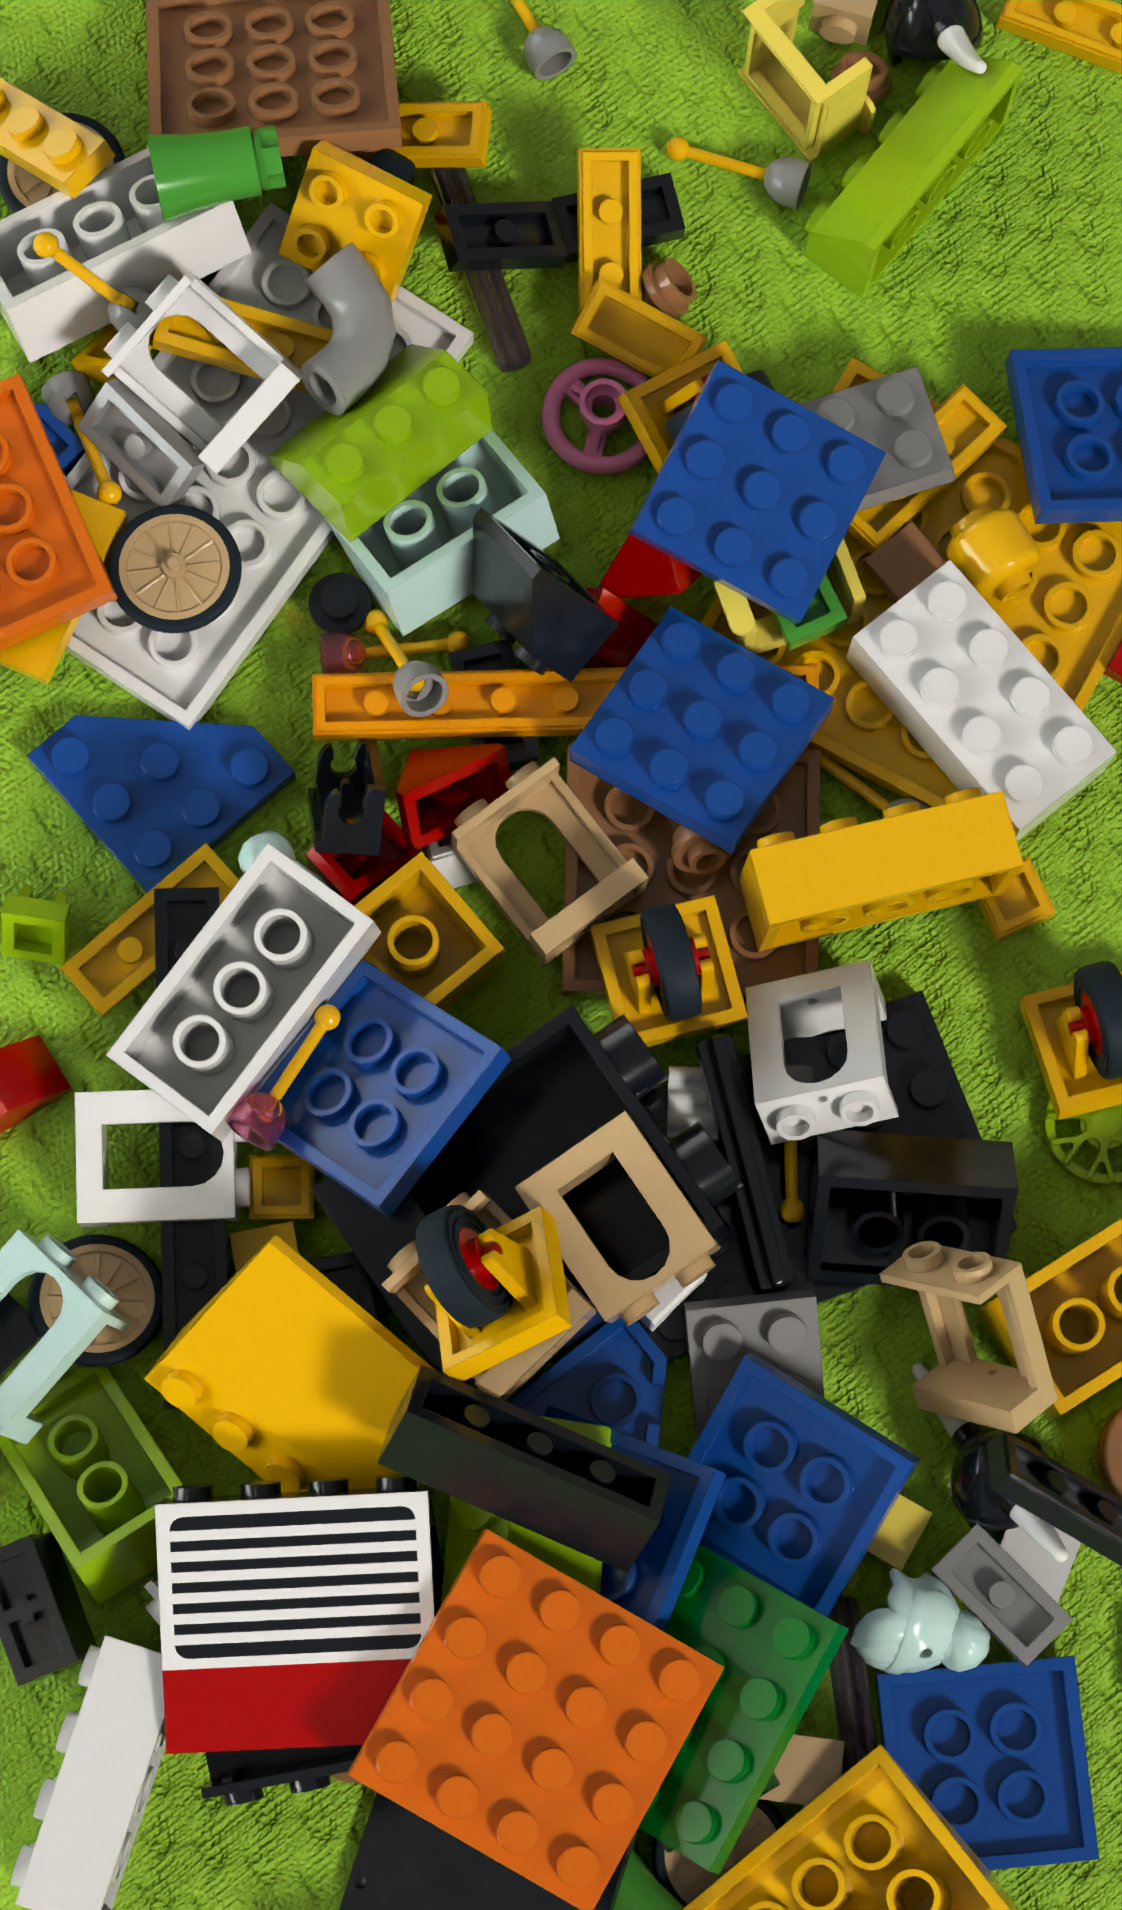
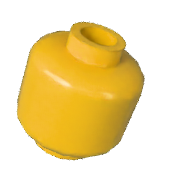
M987 504L964 516L949 530L953 538L947 546V558L954 563L983 598L997 594L1001 602H1005L1025 591L1034 582L1029 573L1039 562L1040 550L1017 513L1013 510L1005 508L995 510L992 504Z

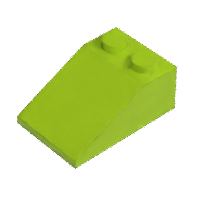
M84 1366L55 1384L31 1411L44 1425L27 1445L0 1435V1449L96 1603L100 1605L157 1568L155 1504L165 1498H173V1487L183 1484L107 1367Z

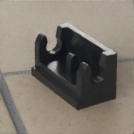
M359 738L353 753L355 764L347 772H337L331 767V762L334 759L332 744L326 743L319 751L317 757L314 788H308L307 793L314 851L379 856L386 787L377 741L375 739Z
M52 1532L30 1534L0 1547V1639L18 1686L50 1677L64 1668L84 1662L89 1647L91 1645L98 1647L60 1545Z

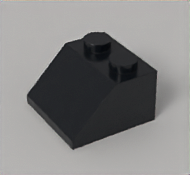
M480 508L473 517V594L491 612L485 619V622L510 643L514 644L518 641L520 644L514 650V653L535 672L543 676L550 668L572 682L620 623L558 560L483 508Z

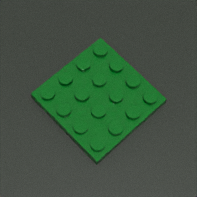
M701 1544L698 1545L665 1633L724 1666V1669L644 1815L639 1828L704 1869L720 1874L849 1629Z

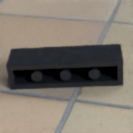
M422 1364L392 1416L377 1462L384 1467L628 1573L660 1523L671 1477L669 1473Z

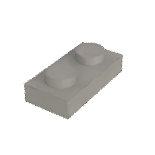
M118 377L104 383L77 426L158 507L179 505L205 466V463L198 458L199 453Z
M978 1523L929 1572L949 1588L953 1597L967 1611L974 1613L981 1620L990 1634L1024 1668L1073 1620Z

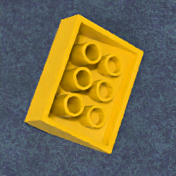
M275 1234L181 1329L144 1380L158 1390L170 1404L179 1408L209 1433L221 1447L234 1454L264 1481H281V1493L308 1491V1480L333 1477L349 1478V1489L376 1488L377 1476L400 1474L377 1463L392 1416L421 1364L433 1370L435 1369Z
M880 1744L682 1910L1020 1909L974 1851L885 1747Z

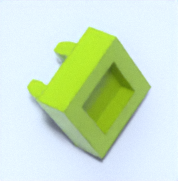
M29 886L23 887L18 895L6 894L1 910L2 956L64 965L70 949V903H67L66 893L57 891L55 901L33 898V887Z

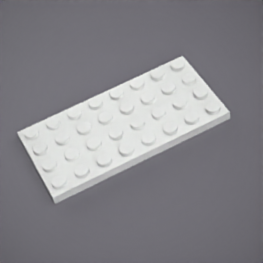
M270 202L246 234L252 253L221 269L208 287L221 298L333 330L331 317L326 308L305 283L314 272L278 253L290 214ZM400 286L396 300L392 303L396 334L389 361L410 344L446 350L459 363L474 342V333ZM160 351L153 360L163 373L223 426L264 381ZM292 389L217 474L205 464L179 503V505L201 509L217 518L229 530L238 546L242 564L241 580L232 603L221 616L210 624L191 632L163 633L148 629L135 622L114 600L81 615L65 651L169 720L178 722L188 730L195 723H199L335 535L326 518L276 469L268 457L269 454L326 410L321 408L309 393ZM171 426L199 454L201 453L200 450ZM98 448L110 480L116 482L121 487L122 497L117 504L112 506L125 511L128 516L125 526L140 514L157 508L158 506ZM85 452L66 478L72 490L98 500L97 488L99 483ZM108 559V561H107V563H106V565H105V569H106L107 573H108V562H109V559Z

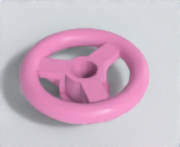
M596 357L585 359L563 370L549 386L541 409L543 432L550 447L559 458L575 469L595 475H610L629 470L648 456L639 439L629 449L619 454L602 456L607 435L614 432L624 421L628 420L617 400L626 390L621 384L612 379H596L586 386L581 381L594 376H610L618 378L634 388L650 378L615 358ZM565 396L579 408V415L588 427L584 451L572 445L561 428L560 408ZM598 406H606L614 413L607 418H600L593 413V409Z

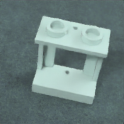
M18 1229L0 1250V1301L16 1283L25 1276L34 1273H46L54 1277L61 1287L63 1297L61 1313L54 1325L3 1383L0 1381V1435L27 1445L44 1425L31 1412L106 1325L125 1332L130 1324L114 1309L120 1300L113 1291L92 1275H89L84 1280L71 1267L77 1260V1257L64 1244L48 1233L40 1240Z

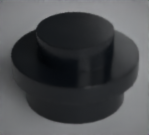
M346 573L330 574L320 579L312 588L308 600L309 612L313 622L324 632L332 635H348L359 630L364 625L366 617L371 610L370 594L364 583L355 576Z

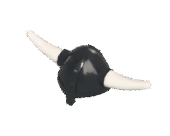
M891 0L885 14L883 30L888 59L893 66L902 63V57L924 61L952 59L968 71L977 74H983L986 71V63L976 52V49L981 46L983 39L981 14L976 0Z
M920 1363L914 1364L911 1369L917 1381L929 1373L924 1365ZM936 1413L951 1438L952 1445L958 1451L950 1474V1495L955 1507L969 1527L972 1529L977 1523L983 1529L991 1531L1020 1527L1056 1561H1066L1068 1552L1054 1526L991 1490L987 1443L1001 1430H986L983 1425ZM1010 1433L1049 1456L1036 1438L1022 1433Z

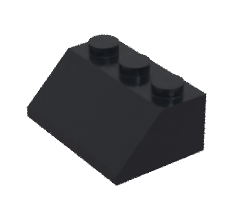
M837 1130L816 1135L810 1184L806 1280L896 1286L883 1283L879 1273L902 1257L905 1249L921 1241H935L943 1246L971 1252H986L990 1256L1007 1259L1018 1192L1013 1142Z

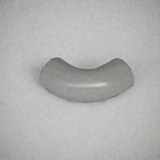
M353 242L331 257L305 281L306 285L323 304L331 317L333 333L327 345L302 364L300 370L302 381L317 404L330 414L337 416L344 414L364 398L386 371L396 334L391 298L373 266Z

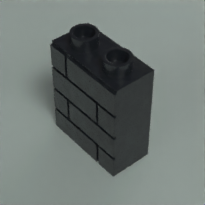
M570 1006L506 1052L512 1060L389 1218L328 1176L311 1188L427 1363L436 1371L445 1374L442 1368L439 1340L396 1294L388 1292L381 1285L393 1274L387 1267L388 1263L403 1247L416 1239V1229L427 1215L442 1207H446L455 1197L463 1192H466L470 1198L478 1190L485 1192L512 1220L529 1212V1208L514 1187L624 1111L634 1119L646 1137L647 1142L712 1237L720 1243L733 1233L716 1208V1205L744 1185L699 1121L671 1140L663 1132L641 1100V1097L669 1079V1077L624 1014L595 1033L584 1017L573 1006ZM615 1159L562 1196L609 1267L619 1276L629 1280H644L656 1275L665 1265L670 1253L669 1237L666 1230L618 1159ZM562 1259L564 1274L566 1275V1277L592 1303V1301L589 1299V1297L587 1296V1294L585 1293V1291L583 1290V1288L581 1287V1285L579 1284V1282L577 1281L569 1267ZM597 1312L545 1364L603 1324L605 1321L600 1313ZM474 1377L463 1381V1383L480 1390L474 1384L476 1382Z

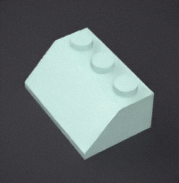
M493 430L353 541L349 542L327 520L372 598L402 636L407 635L473 593V517L480 508H483L542 550L560 539L545 491Z

